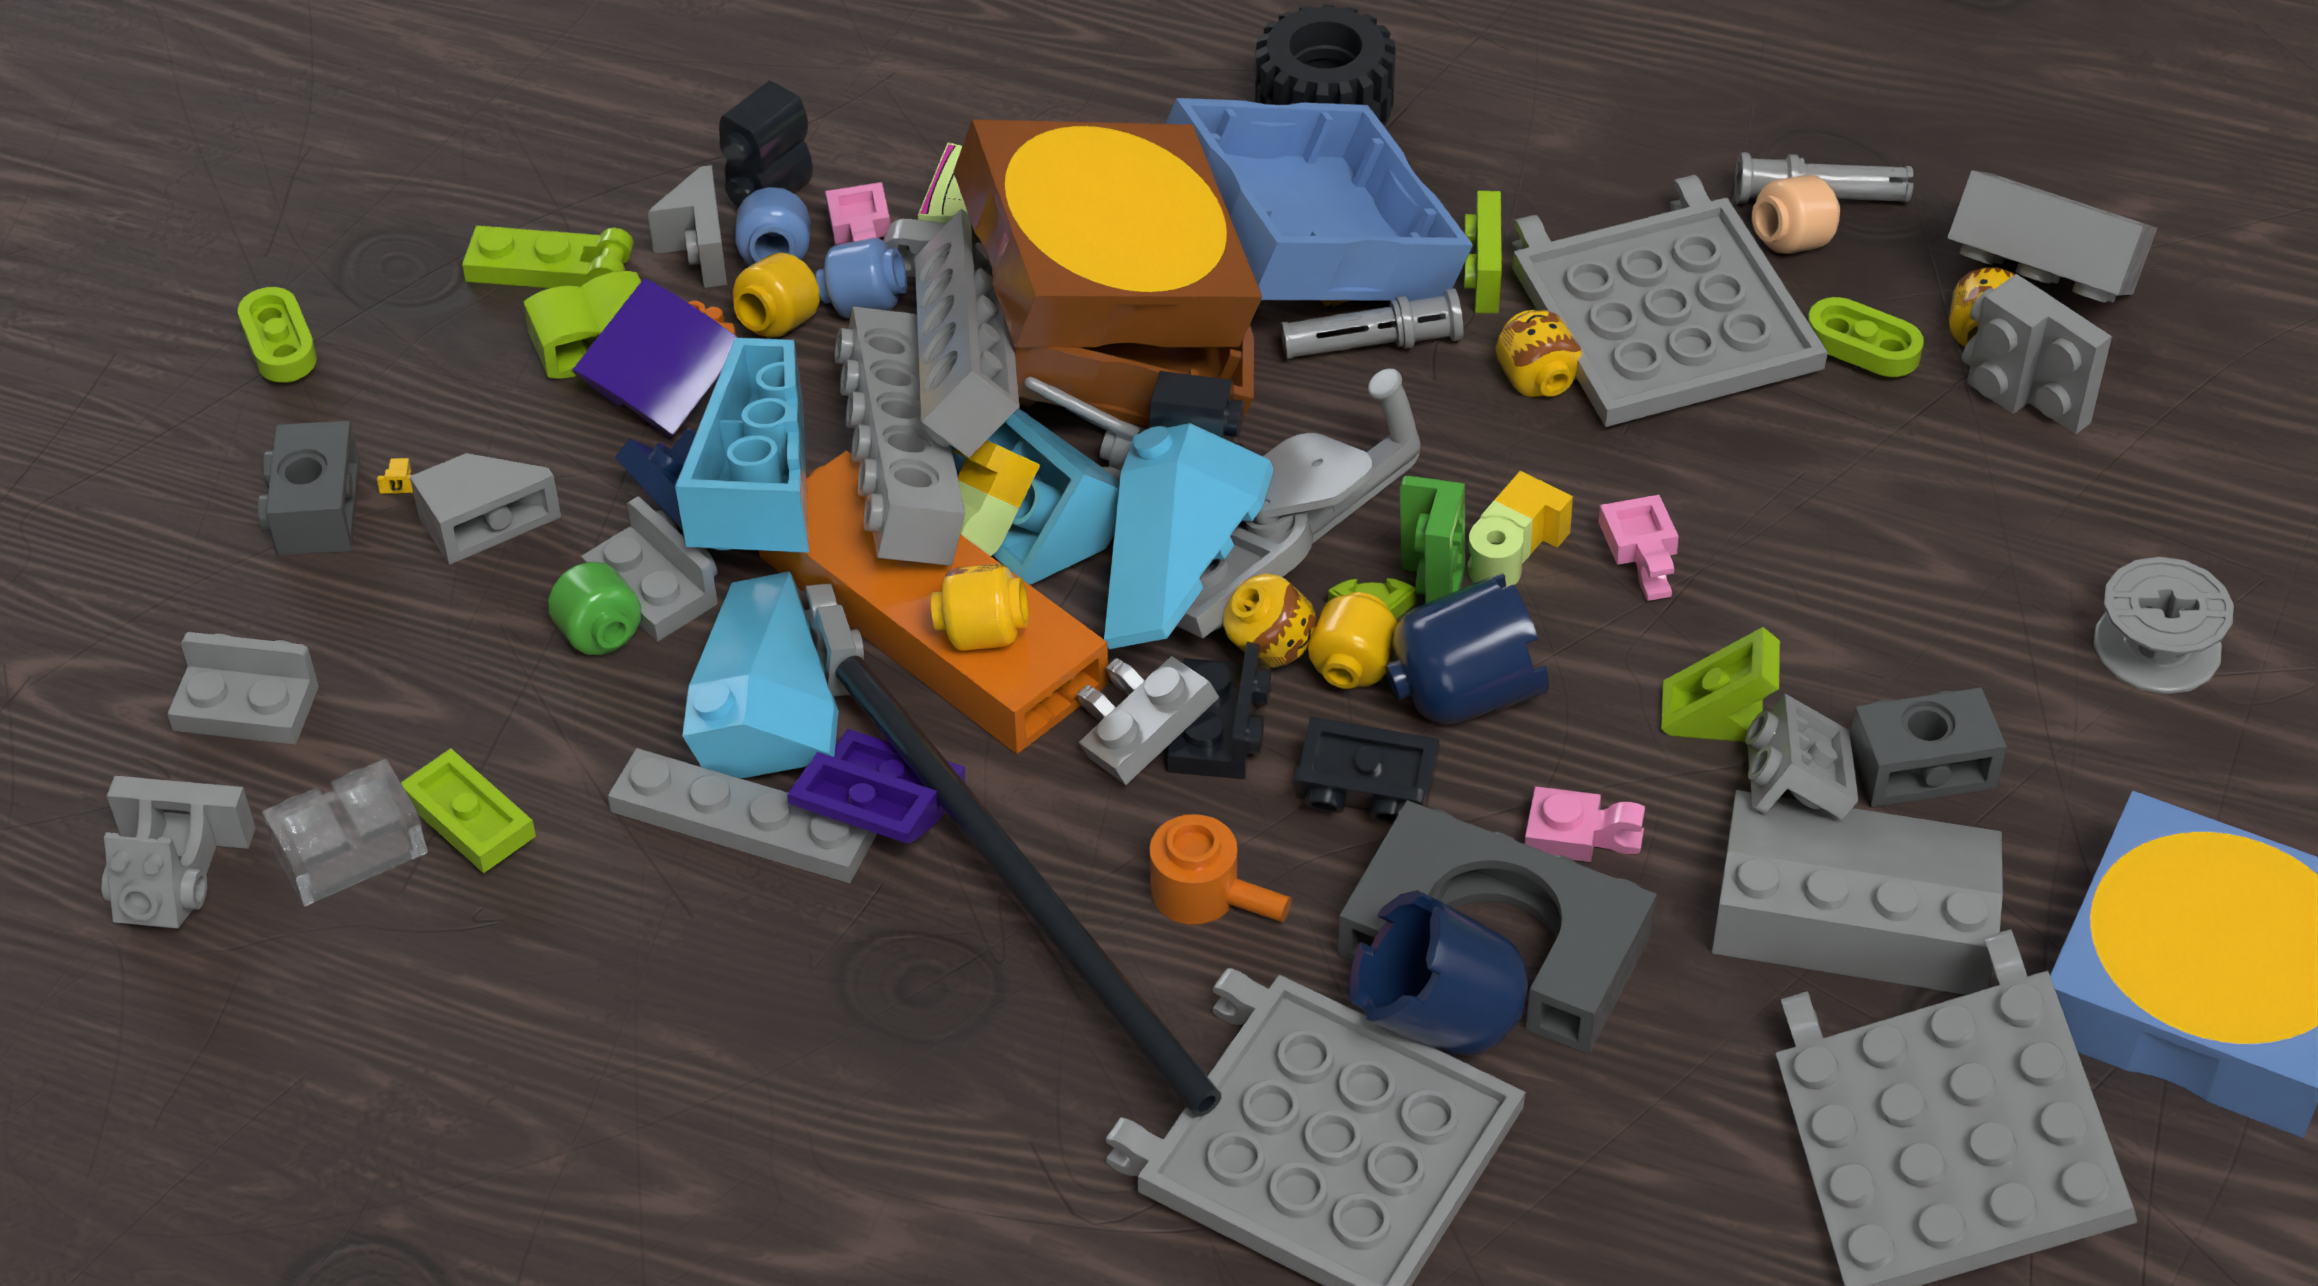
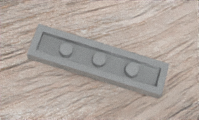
M638 748L634 751L608 794L612 813L849 884L877 833L790 805L787 798L788 792Z

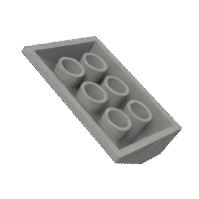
M1736 790L1712 954L1964 995L1988 989L1993 966L1984 937L2000 933L2003 899L2002 831L1852 808L1842 820L1823 808L1812 809L1802 804L1799 800L1780 797L1771 809L1764 814L1753 808L1751 792Z

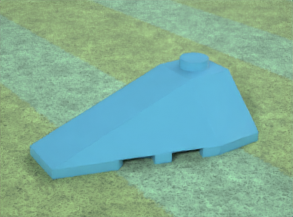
M1191 423L1169 428L1156 426L1133 436L1120 475L1104 640L1108 643V649L1168 638L1204 587L1199 578L1213 559L1225 560L1234 547L1230 535L1241 520L1253 521L1263 508L1274 472L1269 459Z

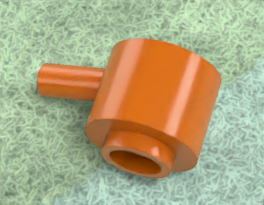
M1197 814L1179 816L1161 825L1151 839V897L1156 908L1167 918L1183 924H1205L1219 919L1232 906L1281 923L1287 918L1292 902L1291 897L1237 879V842L1232 831L1219 820Z

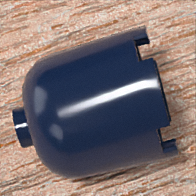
M1503 573L1474 583L1406 613L1394 631L1392 648L1395 660L1385 664L1386 674L1397 700L1409 697L1418 713L1429 721L1442 725L1460 723L1545 695L1549 690L1546 666L1534 669L1527 647L1528 643L1538 640L1536 630L1514 584L1506 587L1505 575Z
M1418 890L1402 893L1386 904L1378 913V917L1386 922L1378 931L1371 947L1361 942L1355 951L1349 976L1352 1004L1364 1009L1367 1020L1449 1055L1458 1057L1477 1055L1489 1051L1502 1042L1522 1016L1528 989L1527 968L1515 944L1503 935Z

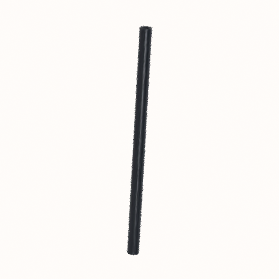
M851 656L842 661L836 670V678L924 786L937 791V802L1195 1117H1201L1210 1113L1219 1104L1222 1097L1218 1088L860 656Z

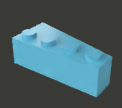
M734 338L675 486L686 547L713 548L716 550L743 549L809 553L803 396L794 340Z

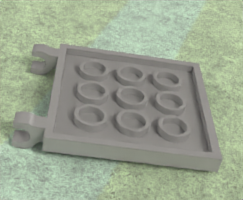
M1696 175L1673 180V186L1678 192L1680 199L1671 201V212L1552 242L1537 215L1514 220V226L1521 240L1512 242V249L1514 251L1512 269L1536 310H1547L1558 314L1565 321L1582 349V356L1577 362L1576 378L1605 427L1825 369L1828 352L1727 197L1711 201Z
M2011 929L1984 937L1999 983L1998 986L1826 1038H1823L1808 991L1781 999L1796 1047L1776 1052V1056L1845 1286H1921L2137 1223L2132 1201L2049 971L2027 977Z
M1227 968L1213 987V993L1221 996L1213 1007V1014L1227 1023L1243 1025V1027L1208 1075V1078L1221 1092L1222 1097L1219 1104L1210 1113L1201 1117H1195L1186 1107L1164 1140L1148 1132L1139 1124L1126 1118H1120L1106 1137V1143L1114 1147L1106 1158V1163L1125 1175H1138L1139 1193L1324 1286H1411L1524 1108L1526 1092L1435 1048L1367 1020V1016L1284 976L1278 975L1268 989L1254 982L1245 974Z

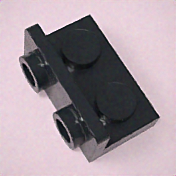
M1248 641L1244 663L1183 659L1184 665L1210 681L1219 698L1169 744L1167 755L1168 773L1245 780L1249 754H1261L1264 716L1255 715L1256 704L1268 705L1271 667L1260 666L1259 644Z

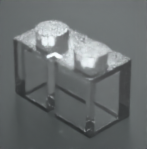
M386 758L362 769L351 771L345 776L331 781L333 790L322 795L317 787L301 795L290 797L284 802L262 811L274 852L304 906L428 853L417 810Z

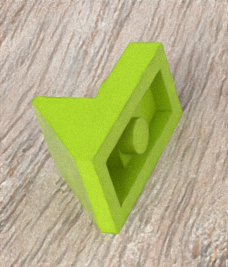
M1762 627L1663 680L1661 729L1669 736L1745 742V737L1751 723L1763 711V699L1779 690L1780 640Z

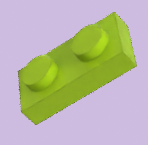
M1477 191L1476 214H1465L1464 234L1473 244L1472 249H1475V254H1469L1464 263V289H1475V313L1498 314L1502 272L1501 191Z
M451 748L399 783L402 800L483 873L536 837L533 820Z

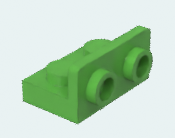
M1404 476L1400 486L1402 569L1417 572L1416 594L1426 595V603L1460 590L1465 573V483Z

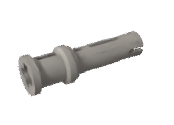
M1742 152L1739 153L1736 163L1735 200L1737 204H1747L1750 198L1757 199L1763 187L1774 180L1802 175H1814L1826 181L1834 191L1837 199L1902 201V203H1910L1913 192V183H1908V179L1913 178L1912 166L1885 167L1806 164L1804 158H1799L1795 154L1787 155L1785 160L1752 159L1750 153Z
M1455 288L1445 289L1443 296L1411 301L1405 295L1398 296L1395 300L1390 301V307L1342 313L1298 322L1280 323L1281 339L1286 360L1297 356L1344 351L1395 342L1397 347L1411 349L1417 341L1450 337L1453 342L1462 341L1464 333L1462 311ZM1440 315V319L1437 321L1424 323L1417 321L1419 317ZM1391 322V328H1378L1379 323ZM1359 326L1364 327V331L1359 333L1320 339L1316 337V334L1320 332Z

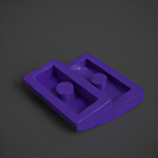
M644 278L572 369V372L619 408L624 404L671 439L720 376L734 338L738 337L691 304Z
M850 729L846 730L836 744L835 756L832 757L817 752L787 794L788 804L907 844L924 835L946 812L937 802V791L924 786L889 742ZM947 761L965 782V767Z

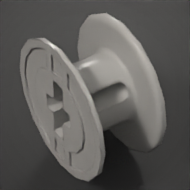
M2166 557L2138 559L2119 568L2105 587L2104 607L2106 612L2095 626L2093 646L2101 664L2118 680L2141 691L2166 695L2192 691L2210 681L2221 664L2222 644L2220 641H2222L2233 624L2234 604L2226 587L2209 571L2185 560Z

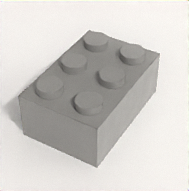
M1971 170L1947 238L1963 243L1959 252L1963 256L1992 265L1994 263L2002 265L2004 259L2008 258L2019 262L2015 273L2045 283H2058L2060 276L2075 281L2072 292L2106 303L2107 301L2114 302L2116 295H2133L2157 227L1992 173Z

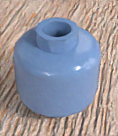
M775 187L759 189L747 196L737 210L735 243L740 256L747 264L751 266L768 255L780 252L792 254L800 260L803 259L809 249L810 216L806 205L801 199L784 188Z
M878 237L833 246L826 254L824 268L818 269L816 273L822 301L825 304L832 303L837 313L846 319H850L853 306L891 311L897 305L899 295L906 293L907 290L906 269L900 252L896 248L890 249L886 242Z

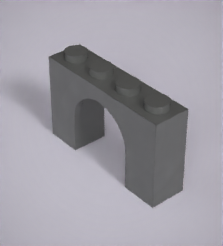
M1407 800L1339 916L1338 957L1353 962L1359 943L1362 942L1371 947L1378 931L1386 922L1378 917L1379 911L1402 893L1418 890L1452 908L1475 902H1499L1515 906L1538 919L1546 927L1554 940V945L1529 991L1526 1030L1590 1055L1652 935L1657 894L1641 888L1632 881L1616 879L1581 866L1568 857L1549 854L1517 842L1504 833L1485 830L1456 819L1445 811L1429 809Z

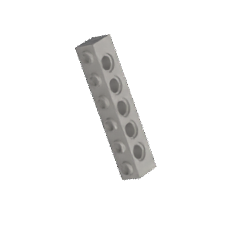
M960 209L915 256L921 422L927 434L935 442L943 447H950L952 445L969 458L1019 408L1014 344L992 284L993 274L990 259L985 247L974 232L968 213Z
M853 306L848 329L839 328L837 333L835 363L843 364L840 393L842 396H849L846 408V427L855 429L852 440L853 462L861 463L858 473V495L867 497L864 509V530L873 532L877 558L952 566L965 510L951 446L943 447L935 442L927 434L921 422L917 314Z

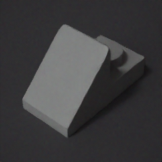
M712 165L701 166L650 209L648 221L653 251L660 254L687 250L689 266L701 264L704 288L727 285Z

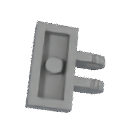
M1172 656L1156 671L1151 673L1146 680L1130 665L1115 658L1106 667V671L1112 683L1129 696L1115 707L1100 691L1095 690L1089 685H1086L1077 693V698L1092 717L1100 721L1097 726L1079 741V744L1090 760L1127 785L1205 712L1219 696L1210 681Z

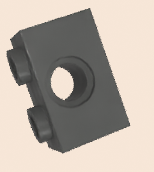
M350 420L276 425L274 449L265 450L263 459L264 476L269 491L268 494H260L258 500L259 523L262 531H271L278 556L352 551L360 459Z
M1982 687L1960 691L1946 690L1933 695L1893 701L1879 700L1871 704L1855 706L1850 732L1853 762L1871 808L1997 789L2007 745Z

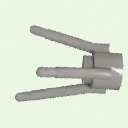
M1031 376L1025 379V386L1065 407L1067 411L1081 417L1083 420L1106 430L1100 450V458L1108 460L1109 467L1102 468L1120 482L1121 470L1133 436L1147 429L1121 421L1052 385H1048Z

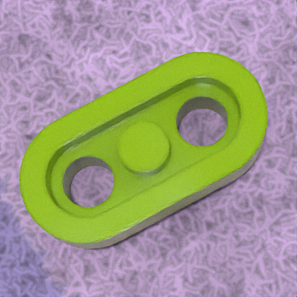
M265 287L249 293L241 300L238 306V316L260 374L274 382H293L310 373L316 365L317 355L311 333L295 296L283 288Z
M1841 297L1825 298L1811 307L1808 323L1825 347L1828 355L1886 377L1904 376L1913 372L1918 367L1924 339L1922 333L1913 324Z

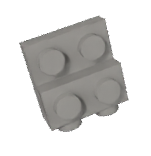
M2015 274L1996 289L1989 288L1985 290L1975 301L1970 314L1971 318L1979 323L1977 334L1968 342L1962 354V361L1970 366L1967 384L2012 414L2029 403L2040 410L2045 416L2053 419L2076 435L2091 424L2112 336L2018 274Z

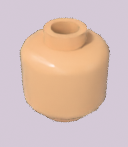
M1802 175L1772 181L1763 187L1752 211V224L1758 237L1763 240L1768 248L1776 253L1783 254L1819 249L1828 244L1837 231L1840 219V206L1834 191L1826 181L1814 175Z

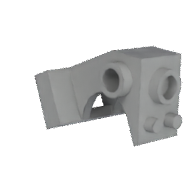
M114 776L107 799L119 833H105L104 844L107 865L102 877V895L105 901H111L113 922L179 928L193 909H200L203 906L207 893L206 874L216 847L249 849L256 827L243 787ZM162 809L189 811L190 814L163 812Z

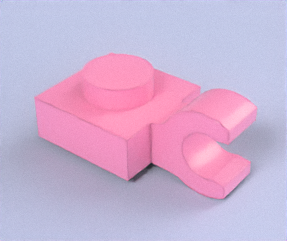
M882 182L825 191L835 244L885 236L886 230L890 225V217Z
M1660 495L1600 505L1599 525L1617 565L1630 562L1636 563L1640 587L1647 601L1672 597V590L1666 575L1674 574V565L1670 555L1677 554L1679 536Z
M1535 786L1526 830L1525 845L1552 855H1561L1572 860L1591 862L1594 847L1611 849L1622 854H1640L1644 835L1642 824L1645 806L1634 802H1619L1607 809L1600 810V794Z

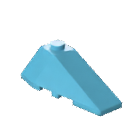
M1018 408L987 440L1040 464V467L1002 545L993 556L1007 566L1011 572L1018 577H1022L1026 583L1031 585L1107 548L1115 534L1120 482L1104 468ZM951 445L955 468L957 472H960L966 458L954 453L956 448Z
M790 571L733 582L730 585L688 689L682 736L703 768L742 779L806 767L817 752L832 757L835 756L839 710L823 671L825 669L821 657L815 648L810 633V625L795 580Z

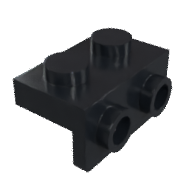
M1310 716L1300 767L1294 769L1292 778L1296 798L1305 799L1304 804L1317 811L1341 813L1344 807L1370 811L1369 816L1377 821L1394 824L1407 800L1428 808L1440 750L1439 739Z

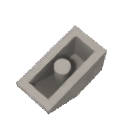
M465 453L410 476L419 519L449 565L561 518L554 475L547 467Z

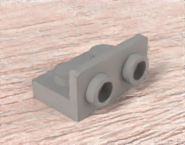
M637 496L627 503L631 526L580 557L582 564L587 562L605 563L619 572L633 589L641 603V621L639 625L658 642L718 604L714 577L717 575V567L705 548L686 547L684 537L678 532L676 525L664 511H654Z
M185 633L181 646L188 667L167 714L172 731L296 745L319 688L308 647L284 640L268 641L231 637L226 634Z
M1787 694L1781 697L1770 712L1764 710L1755 717L1745 737V743L1748 745V778L1751 781L1753 808L1766 814L1788 788L1796 799L1805 806L1812 809L1823 808L1843 820L1858 802L1850 731Z

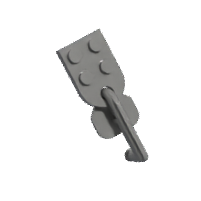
M1390 368L1384 369L1376 373L1369 382V394L1374 399L1379 400L1390 435L1368 452L1322 434L1304 433L1284 440L1263 456L1270 460L1274 468L1263 508L1253 521L1241 520L1230 535L1234 547L1225 560L1213 559L1199 579L1204 588L1179 621L1178 627L1201 638L1223 626L1224 610L1231 596L1242 582L1251 576L1263 573L1285 576L1307 556L1315 541L1416 463L1420 453L1421 442L1407 395L1402 386L1400 372Z

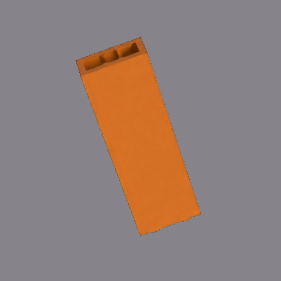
M847 450L825 466L815 469L806 478L809 553L759 550L760 558L778 572L790 571L796 585L804 592H806V586L831 583L837 605H842L848 625L854 630L858 629L860 634L1017 755L1082 705L1076 694L1086 685L1098 691L1109 685V675L1106 671L1108 666L1107 641L1025 581L1029 623L1027 628L1019 629L1017 638L1012 644L1005 647L965 651L956 649L950 642L946 630L936 631L934 628L931 614L932 592L942 591L945 575L951 569L998 564L999 562L961 534L952 566L877 558L873 532L864 530V509L867 497L858 495V473L861 463L853 462L852 454ZM1011 572L1014 578H1018L1017 575Z

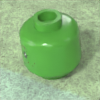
M587 562L567 570L553 585L548 598V612L554 624L572 647L587 655H603L619 649L636 633L641 621V603L637 595L619 572L605 563Z

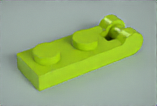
M476 226L462 267L466 282L541 288L558 286L581 287L598 276L625 271L623 264L630 259L634 241L628 232L618 228H608L601 235Z

